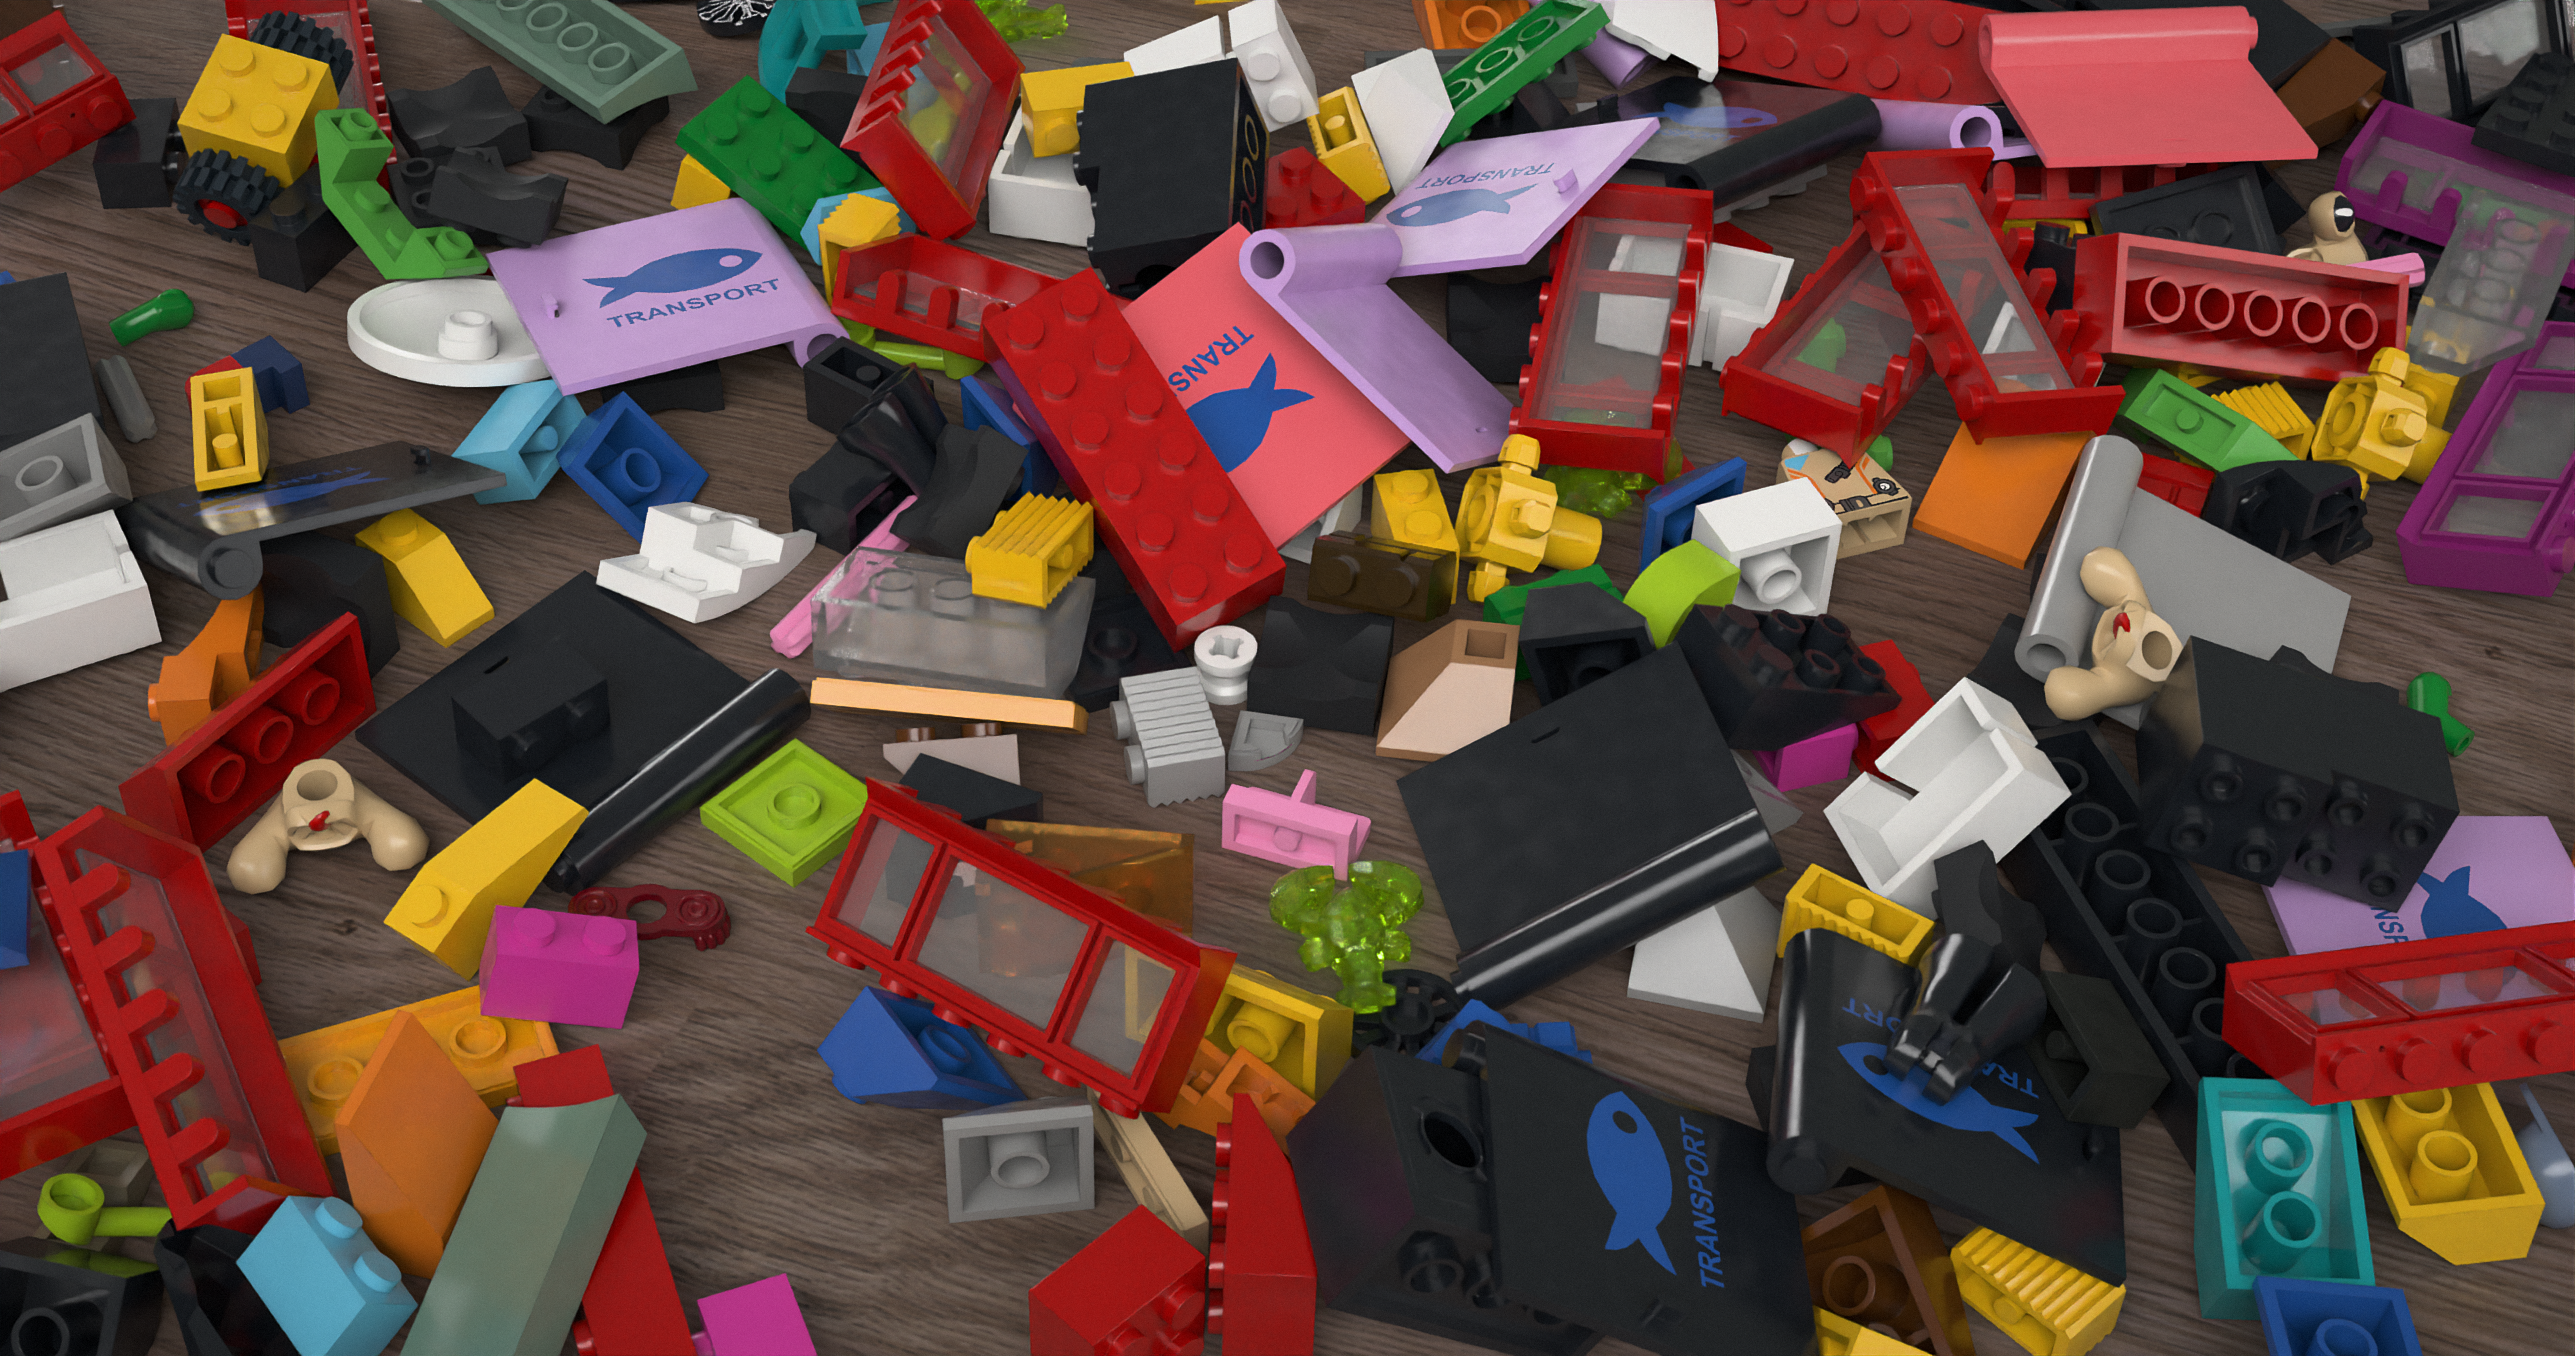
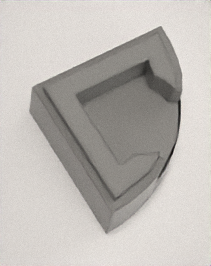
M1240 710L1228 754V771L1260 770L1286 759L1301 742L1304 719Z

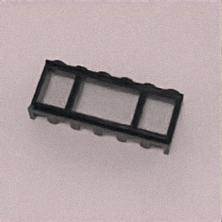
M2428 0L2429 10H2402L2392 13L2390 15L2392 26L2358 25L2352 28L2355 51L2386 71L2380 94L2385 100L2470 127H2476L2477 123L2535 52L2539 54L2546 52L2559 53L2572 59L2575 65V0Z

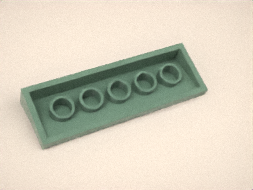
M422 0L423 4L604 125L628 110L648 101L667 95L699 90L682 47L608 0Z
M620 1093L592 1102L571 1106L541 1108L505 1107L400 1356L560 1355L647 1136V1132Z

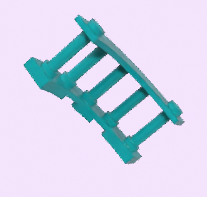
M777 0L763 26L759 41L758 70L761 86L786 105L785 90L797 67L818 69L828 50L861 48L868 33L861 20L858 7L873 3L893 2V0Z

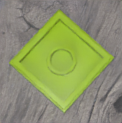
M794 738L703 804L699 809L701 824L795 888L847 848L868 795L865 784Z

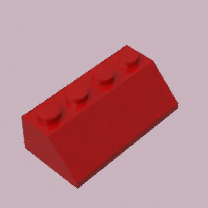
M346 612L309 634L287 653L278 657L273 664L244 687L234 692L225 702L196 725L186 730L177 740L148 763L134 771L129 778L118 785L126 816L196 845L200 848L201 853L204 854L283 789V784L294 767L305 761L319 759L373 715L377 708L358 617L350 612Z

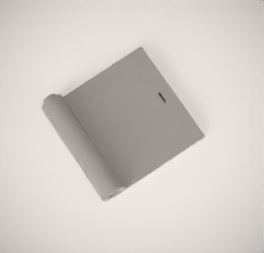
M2101 435L2092 438L2085 444L2014 651L2016 662L2023 671L2033 678L2046 683L2049 672L2055 668L2067 665L2086 670L2092 668L2093 636L2099 620L2107 609L2086 592L2080 577V571L2084 556L2098 546L2120 549L2133 564L2153 610L2157 616L2172 627L2183 648L2190 635L2269 661L2277 650L2284 645L2302 652L2314 665L2332 674L2351 595L2137 487L2144 465L2143 455L2138 447L2128 439L2116 435ZM2145 702L2112 707L2100 712L2138 731L2139 716Z

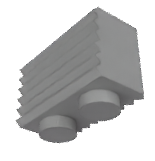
M1196 666L1119 678V701L1110 702V718L1115 739H1127L1129 746L1124 747V761L1130 785L1142 784L1148 805L1156 808L1160 803L1168 806L1173 801L1181 804L1186 798L1193 802L1199 796L1205 800L1212 794L1220 797L1225 792V749L1222 746L1221 737H1219L1218 728H1216L1215 719H1213L1212 710L1209 708V702L1206 699V693L1203 691V685L1200 682V676L1197 674Z

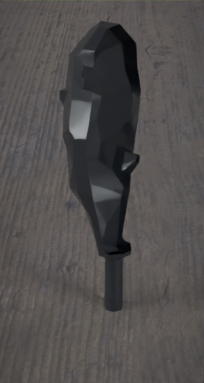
M171 1218L157 1234L153 1253L165 1288L174 1307L188 1355L301 1356L236 1264L254 1239L245 1233L211 1224L177 1231L174 1220Z

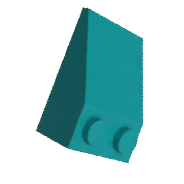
M2202 1077L2198 1089L2194 1255L2201 1318L2261 1320L2252 1288L2257 1275L2376 1286L2351 1101L2310 1106L2277 1080Z

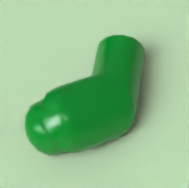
M168 289L157 297L109 321V326L118 342L125 347L153 332L183 329L194 317L195 306L184 291Z
M2435 672L2421 673L2410 682L2406 690L2407 707L2439 717L2447 752L2454 757H2458L2471 744L2474 738V731L2448 714L2449 696H2452L2449 682Z

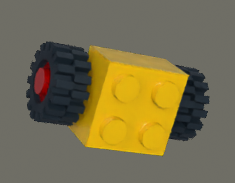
M281 10L273 11L272 15L267 12L262 16L249 41L222 33L177 122L190 160L173 191L172 199L174 203H178L176 208L181 214H190L187 219L193 225H204L203 231L211 236L216 232L221 234V240L231 243L233 238H235L239 245L249 246L252 240L248 222L279 196L285 188H288L304 174L317 150L314 118L319 110L337 109L340 103L338 96L354 65L352 50L345 49L347 43L342 38H332L334 31L329 27L325 26L323 29L316 27L317 20L307 17L306 21H302L298 13L290 11L286 17Z

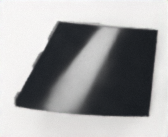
M2302 460L2255 462L2217 473L2204 520L2288 564L2315 552L2327 563L2334 565L2372 547L2374 540L2373 535L2363 526L2362 518L2368 512L2366 502L2361 499L2363 489L2359 473L2351 467L2324 462Z

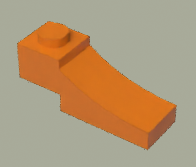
M261 580L250 594L237 600L222 599L204 629L177 656H164L159 683H151L149 685L148 711L152 722H161L167 747L186 730L192 728L225 702L234 692L240 690L259 675L265 639L262 630L264 592Z
M1202 1037L1170 1114L1152 1113L1174 1130L1181 1124L1216 1137L1217 1122L1232 1123L1233 1093H1249L1293 1169L1286 1136L1316 1102L1242 1045L1229 1057L1205 1037ZM1137 1061L1127 1073L1128 1075H1132Z

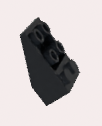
M1694 604L1672 641L1677 640L1729 749L1772 752L1894 710L1902 700V697L1885 679L1886 672L1883 667L1860 650L1850 638V629L1842 621L1828 614L1809 616L1791 614L1781 609H1773L1771 612L1744 609L1734 604H1727L1724 607Z

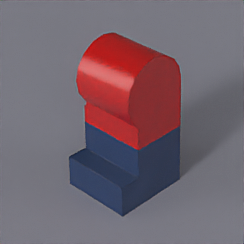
M271 335L190 376L194 377L252 367L264 414L279 407H282L291 414L310 405L301 362ZM189 377L185 382V394L192 419L191 381Z

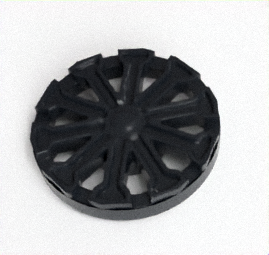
M702 0L697 3V15L701 27L709 34L717 36L741 35L762 29L777 0Z
M1414 969L1388 970L1372 975L1360 982L1349 993L1344 1003V1006L1354 1009L1351 1057L1356 1060L1370 1044L1378 1047L1384 1046L1383 1048L1398 1053L1404 1050L1405 1055L1415 1057L1420 1052V1049L1426 1046L1447 1024L1445 1022L1450 1021L1464 1007L1454 986L1437 975ZM1408 987H1419V993L1407 992ZM1384 990L1390 997L1384 999L1377 991ZM1441 998L1446 1001L1434 1007L1432 1005L1433 1001H1438ZM1358 1008H1366L1371 1012L1359 1011ZM1356 1030L1368 1031V1032H1365V1033H1363V1034H1358V1033L1356 1032Z

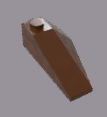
M2334 37L2327 46L2318 52L2275 94L2316 146L2321 148L2344 137L2359 122L2367 123L2384 99L2380 94L2386 71ZM2266 160L2265 162L2275 170L2294 160ZM2218 162V170L2227 168L2234 162Z
M1882 1184L1800 1231L1812 1305L1934 1356H1976L1953 1263L1927 1201L1908 1192Z

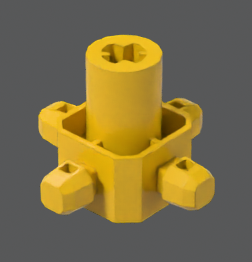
M2383 347L2374 355L2367 371L2370 376L2342 378L2330 391L2322 415L2316 420V428L2310 446L2313 461L2351 467L2359 473L2363 489L2361 492V499L2363 501L2370 488L2366 482L2395 481L2399 476L2423 485L2453 435L2427 423L2425 417L2428 410L2424 397L2400 387L2401 384L2407 383L2411 367L2410 355L2393 347Z
M1511 434L1504 441L1497 460L1502 466L1475 469L1465 484L1454 532L1460 546L1459 559L1477 565L1476 571H1470L1467 594L1470 602L1484 606V597L1494 594L1502 587L1509 585L1510 580L1505 578L1506 574L1533 573L1539 564L1559 570L1570 569L1574 571L1592 566L1598 555L1602 539L1600 520L1557 506L1558 496L1555 483L1531 476L1532 471L1538 470L1540 446L1537 439L1521 434Z

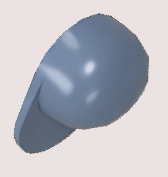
M2525 1082L2519 1085L2535 1119L2526 1124L2514 1136L2546 1203L2539 1224L2552 1229L2571 1228L2575 1226V1166Z

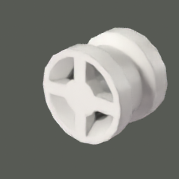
M1220 625L1207 629L1196 639L1194 660L1197 663V674L1200 676V682L1203 685V691L1206 693L1208 702L1217 705H1234L1247 700V682L1251 666L1257 655V642L1253 635L1245 629L1236 626Z

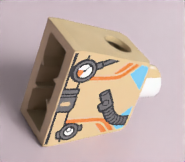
M1799 438L1786 445L1782 452V461L1778 464L1775 485L1807 477L1842 521L1836 560L1904 544L1912 497L1866 452L1849 470L1837 452L1826 448L1819 450L1815 444Z

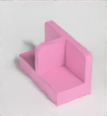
M1305 769L1291 797L1257 787L1247 788L1231 784L1222 806V848L1347 882L1369 836L1371 820L1368 817L1316 804V772Z

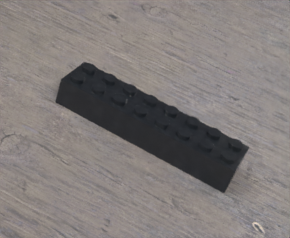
M2092 718L2030 731L2038 742L2035 748L2046 754L2072 795L1999 862L2022 899L2033 903L2044 916L2047 929L2046 938L2068 973L2108 979L2115 987L2171 1078L2152 1107L2196 1176L2198 1089L2202 1077L2276 1080L2222 1040L2226 964L2253 961L2254 958L2188 860L2144 846L2140 789ZM2351 1103L2352 1116L2354 1117L2356 1109Z

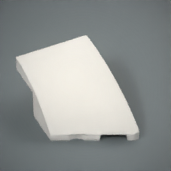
M1594 0V2L1601 3L1610 19V22L1605 25L1608 33L1630 44L1638 45L1648 53L1664 61L1671 54H1674L1696 65L1699 71L1698 78L1704 81L1712 82L1718 73V28L1714 0Z
M690 502L648 507L640 553L601 560L596 584L696 624L734 611L772 588L814 549L817 534L800 529L798 532L778 535L759 528V519L723 512L715 508Z

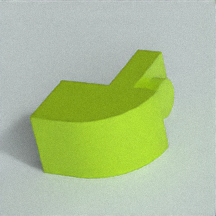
M1692 539L1655 559L1636 579L1625 596L1623 603L1646 617L1656 649L1658 650L1673 641L1694 604L1721 607L1732 604L1742 570L1697 540Z

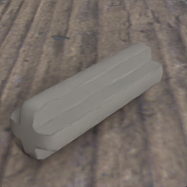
M114 355L109 360L100 359L95 366L98 382L125 438L133 443H138L143 438L152 439L158 430L154 423L155 417L127 360L119 355Z

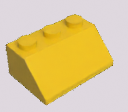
M1126 945L1127 1037L1145 1044L1176 970ZM1235 962L1203 1037L1229 1057L1242 1045L1317 1103L1330 1089L1351 1056L1354 1009L1339 1004L1330 997L1316 995L1276 979L1267 972L1253 970Z
M2490 1082L2351 1101L2356 1109L2353 1123L2398 1229L2454 1265L2526 1258L2546 1203Z

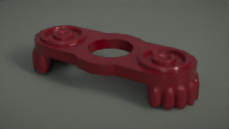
M652 883L641 884L632 888L593 887L578 892L571 898L568 904V913L631 920L627 914L629 909L635 904L649 900L657 901L667 909L664 916L652 923L642 924L636 922L637 940H654L663 936L692 937L699 951H704L707 947L714 949L717 944L723 945L725 938L730 937V929L732 928L730 916L723 900L713 892L704 890L669 889L663 885Z

